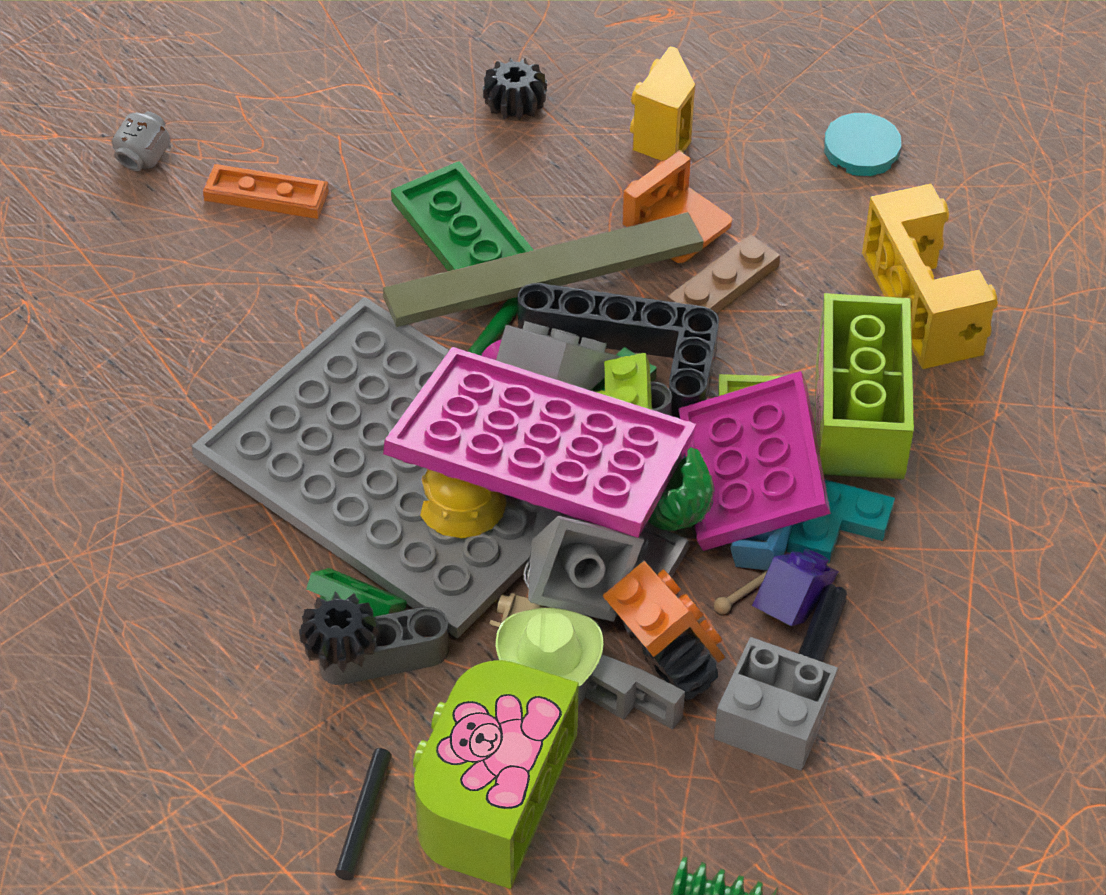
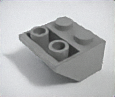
M525 321L523 329L509 325L505 326L496 361L591 390L605 377L604 361L617 359L621 356L605 352L606 343L582 337L581 344H578L579 337L576 334L552 328L549 336L547 335L548 327Z
M750 637L717 707L714 739L802 771L817 737L838 667Z

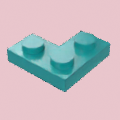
M825 480L831 514L794 524L788 540L787 552L803 553L804 549H809L829 559L828 563H830L840 530L883 541L893 511L895 498Z

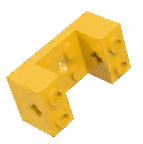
M932 184L870 197L862 254L884 297L911 298L912 350L922 369L984 355L987 338L991 336L993 310L997 308L998 304L994 287L986 283L980 270L934 280L931 269L937 268L939 252L944 247L943 230L945 222L949 220V210L946 201L938 197Z

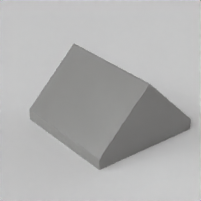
M557 516L532 539L528 600L530 603L565 609L614 622L617 613L602 595L634 569L644 538L642 536L637 538L603 526Z

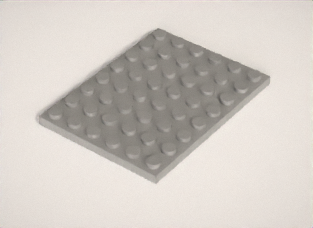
M363 297L192 445L193 457L387 591L406 600L407 604L412 608L434 607L441 610L448 619V633L458 639L524 573L525 566L530 559L537 512L551 509L532 505L527 501L505 494L507 503L503 517L492 529L479 536L467 538L444 536L425 523L420 513L423 501L428 499L424 494L421 479L427 469L384 455V440L449 350L410 325L396 327L388 311Z

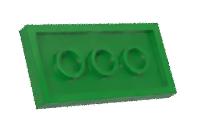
M460 161L391 189V201L447 271L534 250Z

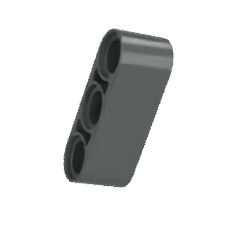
M421 607L376 616V621L379 622V635H377L376 639L377 647L373 655H364L365 660L362 667L350 662L347 663L343 673L338 664H332L325 671L320 665L319 660L318 665L322 678L334 685H345L438 665L449 654L448 619L445 613L434 607Z

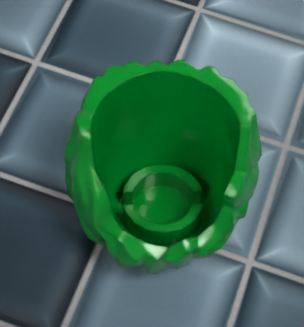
M692 447L687 449V457L682 458L648 520L653 526L668 532H676L678 529H685L686 527L690 528L701 522L714 503L715 487L712 475L709 473L700 451Z

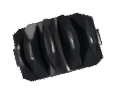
M510 57L508 63L496 61L493 69L486 70L483 98L485 99V104L490 107L491 114L501 113L504 120L510 116H516L520 121L522 115L526 114L534 117L536 110L544 107L547 80L545 79V74L541 73L539 64L528 65L526 58L520 62H514Z
M335 591L331 598L332 600L327 602L317 597L314 603L315 609H304L302 616L303 624H301V629H299V636L309 661L319 660L324 671L332 664H338V667L344 673L347 663L353 662L362 667L365 660L364 655L374 654L377 647V635H379V622L376 621V617H373V609L370 607V604H359V599L355 593L346 600H343Z
M689 628L654 657L642 644L645 661L652 668V672L658 678L685 691L684 701L703 694L718 678L716 662L710 656L709 650L703 646L700 638L693 635Z

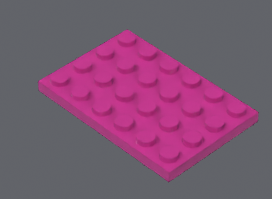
M452 347L384 440L383 454L408 464H414L442 473L447 477L457 478L484 487L490 491L500 492L527 501L532 505L542 506L570 515L575 519L585 520L639 538L691 444L696 424Z

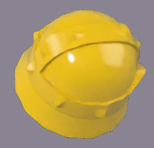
M429 469L422 476L423 491L428 500L423 501L420 516L436 532L455 538L479 536L492 529L503 517L507 503L505 494L490 491L484 487L457 478L447 477L442 473Z

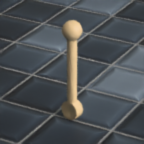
M767 571L727 598H717L714 602L715 611L719 614L728 613L732 604L761 586Z

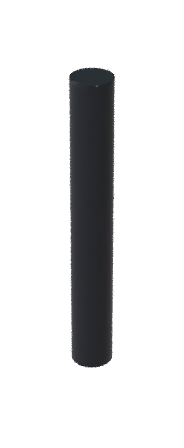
M374 749L335 870V875L343 880H352L356 872L392 754L386 749Z

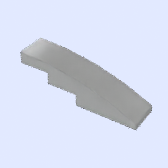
M602 654L595 670L579 686L578 706L586 697L623 720L635 707L673 730L683 717L685 691L642 669Z

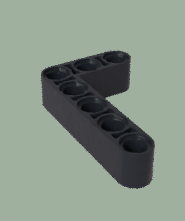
M541 283L528 284L520 289L518 293V328L523 329L524 322L527 321L548 327L547 335L549 336L552 328L576 334L579 337L578 344H581L582 337L606 343L605 349L621 351L625 347L633 353H646L647 355L673 358L669 378L673 417L680 419L679 408L707 400L717 351L719 317L712 309L704 306Z

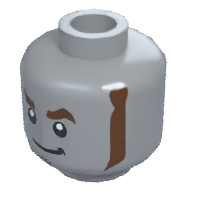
M149 111L145 112V114L138 112L128 114L112 138L115 158L122 165L134 171L153 168L170 144V136L165 129L164 120L157 114Z

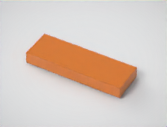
M214 164L204 187L203 196L204 201L319 219L329 188L326 181Z

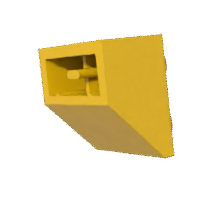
M670 46L661 59H655L648 77L643 83L639 82L635 86L631 97V103L635 105L634 116L630 125V132L633 133V150L660 161L667 160L678 151L684 153L691 143L695 83L677 48Z

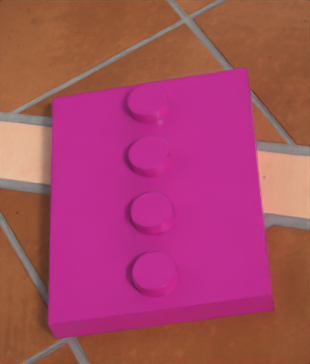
M801 371L679 408L680 419L696 424L694 438L688 449L692 447L700 451L709 473L712 475L715 487L714 503L710 511L701 522L695 525L697 541L703 551L831 514L807 383Z

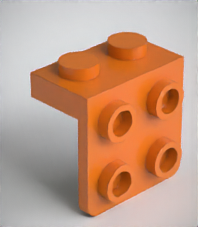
M681 151L676 152L667 160L660 161L653 170L639 180L632 181L626 187L623 194L622 224L624 226L630 227L688 212L704 241L703 248L731 228L732 217L689 187L691 158ZM698 252L671 259L677 263H684Z
M644 560L602 595L653 657L689 628L693 635L700 638L703 646L709 650V653L718 663L726 658L717 647L723 641L721 636L706 619L700 624L697 620L703 616V613L687 594H682L679 598L676 597V594L681 589L664 569L656 574Z

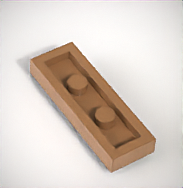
M750 234L668 295L667 301L704 306L712 309L717 314L779 267L780 254Z

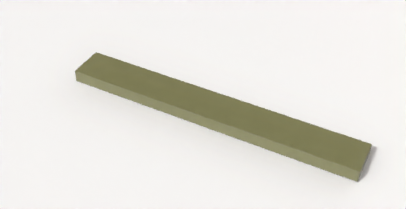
M687 212L383 287V298L395 326L400 327L518 297L520 289L528 284L541 283L563 286L702 251L704 241Z

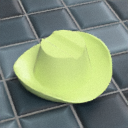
M538 608L513 614L501 623L496 635V651L499 660L515 662L579 682V686L595 670L601 658L604 645L601 629L593 619L560 608Z

